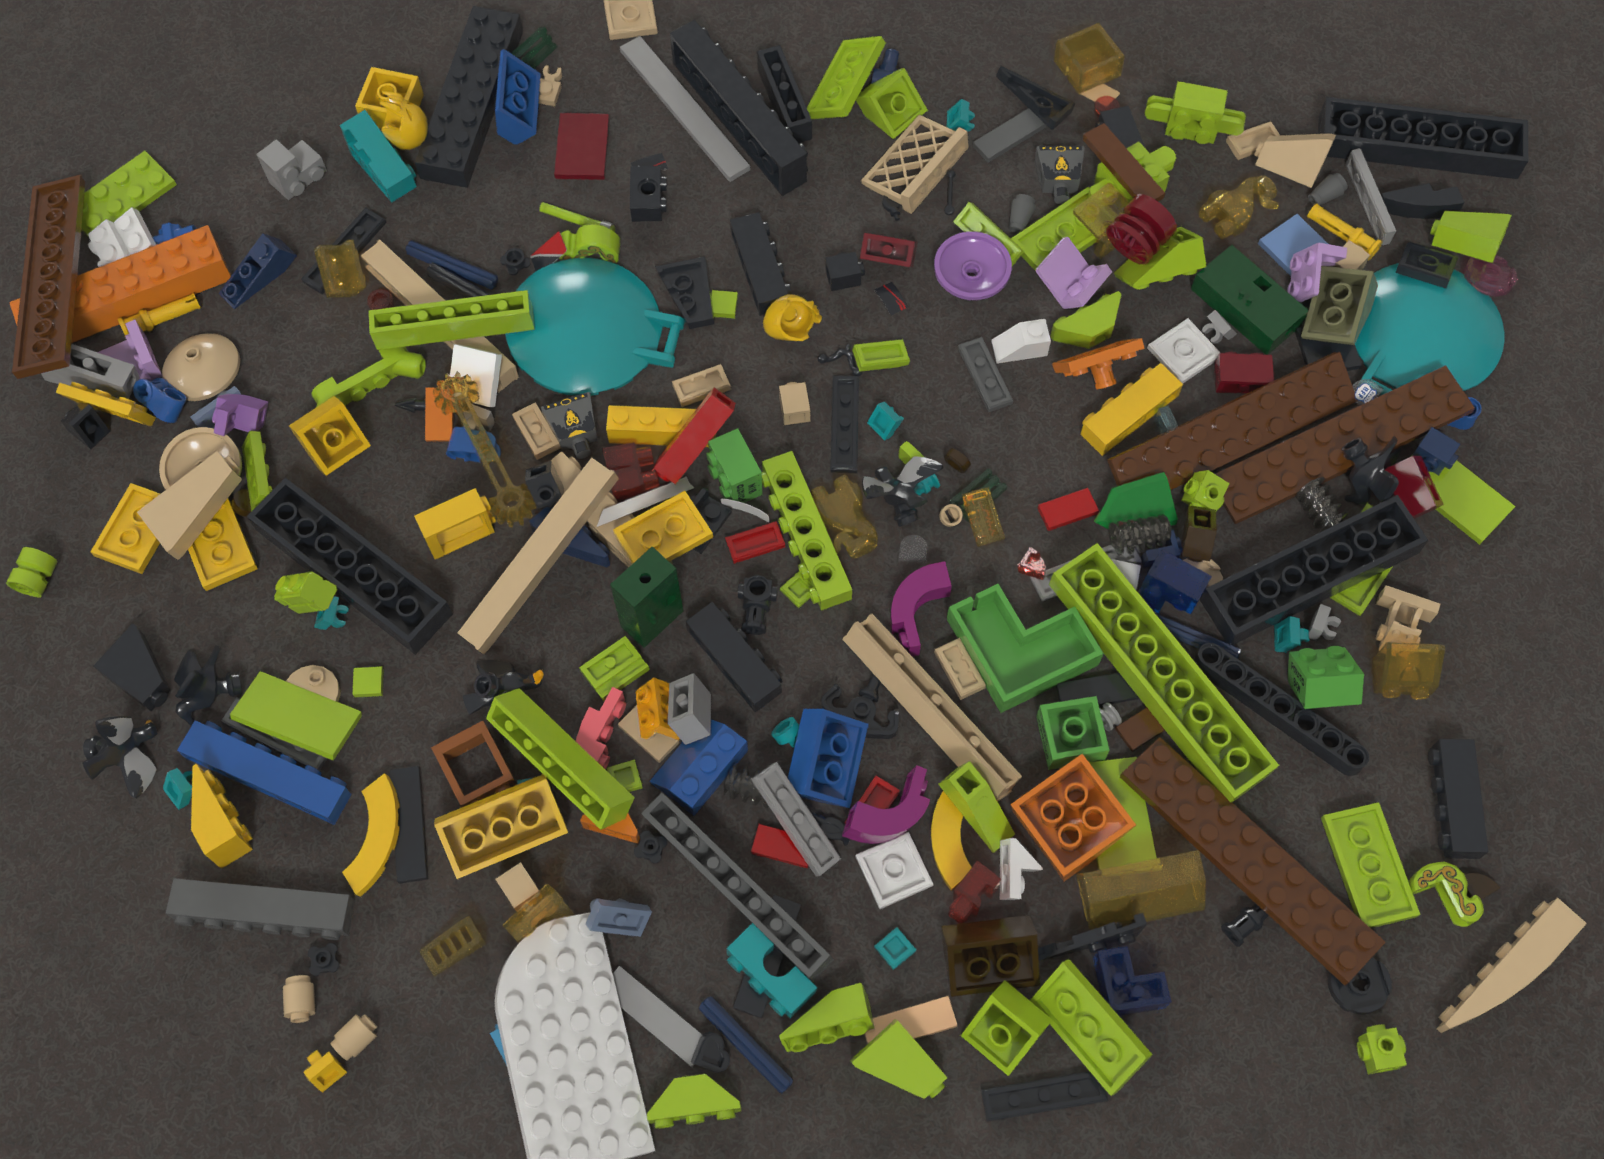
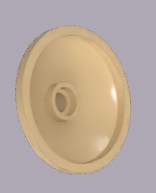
M213 333L195 335L179 343L169 353L163 365L162 378L186 396L187 401L205 400L219 394L232 383L239 371L240 355L232 341L222 335Z
M199 427L182 432L167 445L160 460L159 473L164 488L168 489L216 451L224 458L229 455L239 466L236 472L240 476L242 460L238 447L227 435L214 434L213 428Z

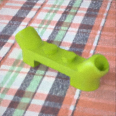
M406 347L379 350L382 360L339 384L335 382L333 377L323 381L313 389L312 397L317 403L316 407L333 396L342 401L344 405L352 401H359L371 390L385 387L391 379L398 375L419 379L425 372V359L422 354L409 352Z

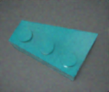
M366 110L340 124L350 154L391 203L416 188L414 181L416 177L415 172L409 164L405 165L399 152L391 146Z

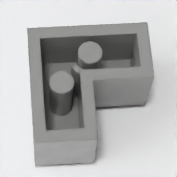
M274 140L256 154L269 183L287 200H290L293 196H299L306 186L313 181L320 180L327 171L322 157L303 140L289 150L278 140Z

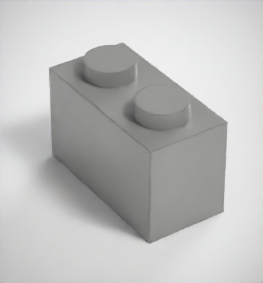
M694 673L669 683L668 725L685 745L711 735V694Z

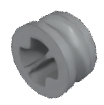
M1106 702L1102 705L1103 709H1100L1104 729L1111 731L1114 724L1118 726L1122 723L1121 717L1110 703Z

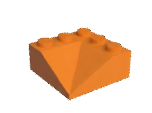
M1083 754L1011 804L1015 816L1063 881H1066L1086 867L1136 826L1135 822Z

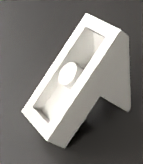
M1017 839L1000 840V900L1021 899V894L1025 888L1024 877L1021 876V871L1035 872L1043 870V868Z

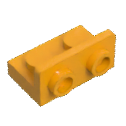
M652 678L636 690L641 738L648 739L655 733H660L679 740L678 735L668 725L669 683Z

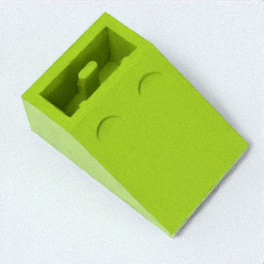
M1178 227L1172 237L1164 245H1160L1159 251L1153 255L1149 263L1141 265L1127 260L1114 272V275L1134 289H1144L1149 287V283L1156 281L1168 282L1173 280L1174 276L1181 274H1195L1198 272V269L1206 267L1203 237L1183 227Z

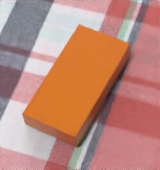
M426 388V442H446L450 440L454 414L453 388Z

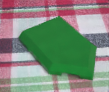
M1164 472L1113 487L1107 496L1108 499L1101 512L1098 513L1094 520L1095 523L1124 539L1129 537L1130 539L1176 525L1178 519L1167 476Z

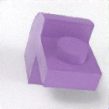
M241 394L218 396L212 417V422L215 423L214 434L225 436L233 428L246 432L259 431L265 423L268 401Z

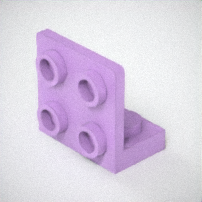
M1063 237L1036 269V273L1064 309L1083 307L1112 273L1107 264L1089 266L1069 237Z
M1317 243L1293 254L1290 261V270L1292 271L1291 282L1288 285L1287 292L1298 302L1317 296L1319 294L1321 266H1333L1336 262L1345 259L1347 248Z
M136 320L126 323L129 334L125 335L126 341L97 352L133 364L139 374V380L147 379L152 381L155 378L162 377V372L148 339Z

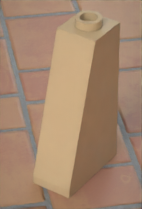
M216 451L137 512L164 549L174 558L179 560L186 553L241 482L242 478L236 472L239 466L229 455L224 458Z

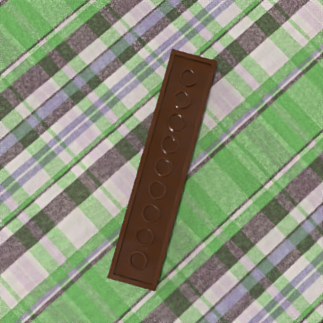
M81 174L32 186L12 373L17 379L66 368L70 365L85 180Z
M1334 352L1107 459L1117 486L1164 472L1167 476L1170 490L1187 483L1192 478L1194 472L1212 471L1358 400L1355 398V392L1341 353Z
M1445 365L1216 473L1215 475L1230 483L1223 496V506L1234 524H1237L1352 470L1355 464L1352 460H1347L1344 457L1342 447L1354 439L1362 438L1363 442L1368 446L1366 453L1370 456L1383 450L1392 437L1395 436L1398 441L1393 448L1394 450L1426 435L1432 427L1437 430L1471 414L1475 407Z
M1160 737L1122 772L1120 778L1342 984H1348L1386 943L1232 802L1230 803L1217 788Z

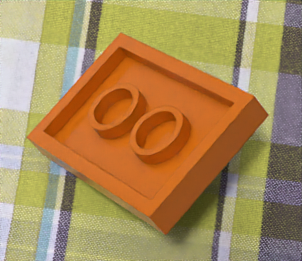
M1142 338L1125 339L1054 362L1052 365L1055 373H1064V376H1078L1087 373L1088 368H1090L1096 389H1102L1117 384L1112 371V360H1126L1136 357V351L1145 348Z

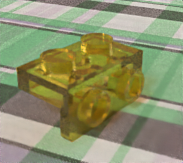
M347 240L342 245H318L314 249L327 298L353 297L366 288L365 276L362 273L359 254L353 240Z

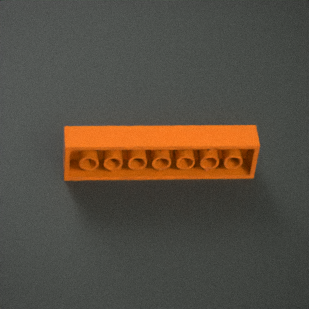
M206 225L78 275L71 343L119 325L118 318L120 317L123 319L138 314L141 309L150 311L189 296L192 293L195 295L227 282L231 275L209 226ZM20 298L9 302L16 324L18 322Z

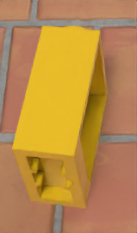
M476 488L414 516L434 559H438L495 532L492 524L496 520L491 511L492 509L485 495L480 497Z

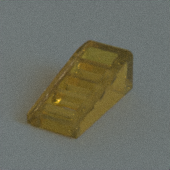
M467 916L419 950L435 977L486 945V942L471 917ZM465 930L468 931L472 938L469 943L466 942L462 935V932ZM455 936L462 945V948L459 950L456 949L451 940ZM444 943L447 944L452 952L450 957L446 956L441 947ZM435 949L443 961L439 965H437L430 953Z

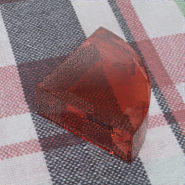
M1029 547L1018 565V572L1044 580L1046 566L1040 553Z

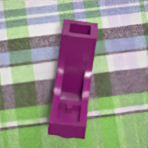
M945 561L930 564L914 571L904 579L894 595L890 619L891 633H899L900 644L907 649V652L912 657L920 655L921 647L914 620L916 611L928 601L950 597L952 585Z
M916 765L908 773L900 802L894 808L879 809L858 801L849 811L842 836L862 843L878 844L896 839L907 832L923 816L931 800L923 797L928 781L925 780L927 769Z

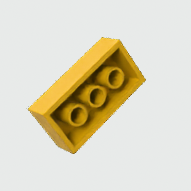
M544 774L435 818L434 823L457 879L568 833L554 794Z

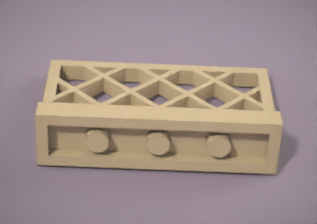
M918 115L861 182L871 190L901 204L905 211L912 214L945 176L946 172L951 169L969 148L967 131L962 128L954 131ZM922 124L929 128L930 132L916 134L915 130ZM946 136L949 138L946 142L936 144V137ZM932 138V145L918 146V141ZM915 142L916 148L901 150V146L904 143ZM935 151L933 158L921 159L920 154ZM918 156L919 161L904 164V157ZM900 158V165L887 167L886 163L889 159ZM921 169L918 175L907 177V170ZM903 171L904 178L889 179V174ZM877 175H886L887 181L876 183L872 179ZM906 184V189L901 194L891 189V187Z

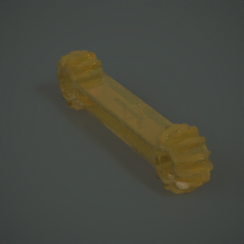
M457 371L454 377H450L446 373V380L437 379L436 384L438 387L433 389L436 407L441 408L445 416L451 412L456 413L493 485L497 496L488 500L490 507H492L490 510L492 517H497L500 525L507 521L508 526L512 528L514 522L518 521L523 526L524 517L532 519L531 510L536 508V503L533 501V497L524 482L517 487L512 484L471 404L480 399L479 392H477V383L472 381L468 374L461 377V374ZM454 393H461L457 397H451ZM464 411L470 413L479 434L473 435L463 415ZM491 462H495L506 487L499 486L489 466ZM510 501H518V504L513 507L506 506Z

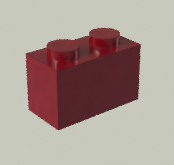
M864 233L860 259L913 267L918 242Z
M1235 352L1219 353L1215 363L1216 393L1247 394L1274 381L1272 355H1263L1262 353L1237 354Z
M1422 456L1409 457L1384 469L1397 477L1399 484L1394 495L1399 496L1413 518H1417L1444 505Z

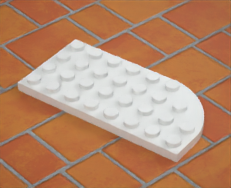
M590 912L554 919L534 929L510 954L498 979L495 994V1013L527 1159H630L655 1151L603 932L590 931L585 924Z

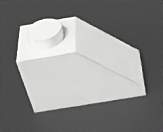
M1040 319L1020 322L992 339L991 343L996 363H1004L1048 356L1051 340L1046 320Z

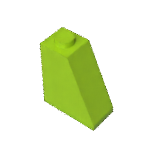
M1444 211L1441 219H1435L1430 234L1435 235L1432 246L1493 263L1512 215Z
M896 1019L850 1060L856 1068L923 1099L928 1095L933 1098L939 1094L945 1087L943 1082L947 1079L945 1074Z

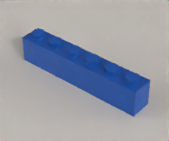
M196 720L194 721L177 750L185 759L328 823L336 824L352 795L346 788L347 784L344 781L331 776L330 780L321 776L322 773L319 770L308 765L305 768L295 765L297 762L284 754H281L280 757L274 756L269 748L259 743H256L255 746L247 744V739L237 733L231 732L229 736L221 732L222 728L212 722L207 721L206 724H202Z

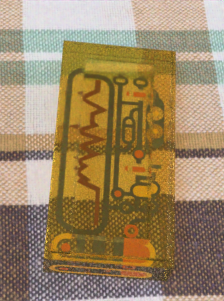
M989 487L963 494L961 497L977 547L1004 540L1005 536Z

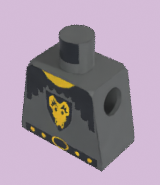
M1084 146L1036 147L1034 163L1042 193H1054V201L1057 204H1063L1068 201L1069 193L1078 192L1085 150Z
M586 392L541 407L543 416L557 438L562 452L573 448L576 458L583 459L591 454L588 443L598 441L590 393Z

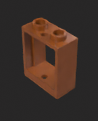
M484 721L431 747L461 807L516 786ZM486 742L503 776L464 796L447 761Z

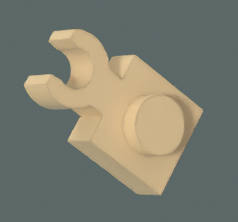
M546 65L543 68L544 79H540L538 103L555 106L561 90V82L558 81L562 78L561 68H558L555 74H549V66Z

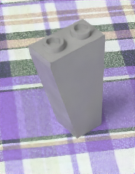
M71 344L69 367L41 373L44 380L49 382L63 383L69 386L71 382H76L87 386L88 389L94 391L98 389L112 396L129 399L134 384L140 378L133 364Z

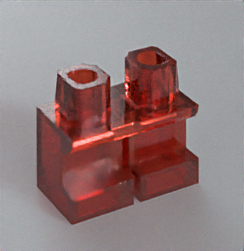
M635 443L602 448L607 469L614 471L619 478L612 487V493L617 503L625 501V498L646 493L645 490L659 486L655 469L641 472L640 469L641 466L654 464L651 447L636 449Z
M977 861L955 888L953 897L955 901L949 907L948 915L959 924L965 923L971 914L977 917L981 906L980 898L984 894L991 899L998 891L1001 878Z

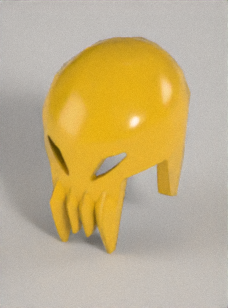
M383 91L382 93L388 96V102H380L387 110L386 119L381 129L383 135L399 149L411 150L417 148L424 142L428 133L426 115L418 105L405 100L401 94Z
M794 294L784 295L775 300L767 309L763 319V328L767 335L774 339L804 341L809 338L808 332L813 324L821 322L822 316L819 314L817 305H814V301H807L803 297Z

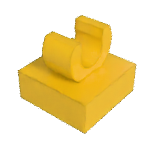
M316 1050L307 1057L311 1066L304 1071V1074L321 1092H324L347 1073L342 1064L330 1052L322 1057L319 1051Z

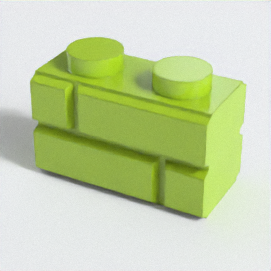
M314 572L282 576L277 582L274 597L277 602L284 606L288 605V608L299 614L325 611L329 608L337 591V586L327 580H323L321 576Z

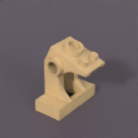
M1385 585L1378 595L1376 605L1389 609L1385 625H1380L1376 635V640L1380 641L1379 651L1405 660L1410 652L1415 653L1420 643L1419 636L1422 631L1417 629L1418 621L1420 619L1430 623L1438 614L1440 603Z

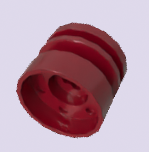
M1137 194L1124 208L1123 214H1119L1106 228V234L1112 245L1123 256L1137 264L1146 265L1153 258V255L1159 251L1160 245H1164L1177 231V224L1171 213L1161 203L1145 194Z

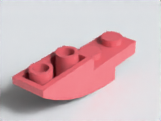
M614 687L609 692L600 711L591 707L588 708L576 738V742L605 770L609 764L610 757L608 756L607 746L602 744V742H608L613 732L611 725L616 717L620 718L626 708L623 691Z

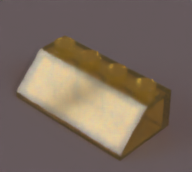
M1199 850L1076 874L1089 930L1113 922H1121L1122 926H1128L1133 921L1134 915L1140 913L1144 914L1147 922L1205 910L1206 879Z

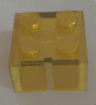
M1096 23L1057 40L1054 62L1065 76L1068 75L1069 82L1078 94H1081L1121 76L1125 56L1100 23Z

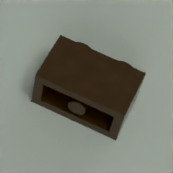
M1188 505L1182 533V557H1186L1193 562L1211 560L1217 533L1216 510Z

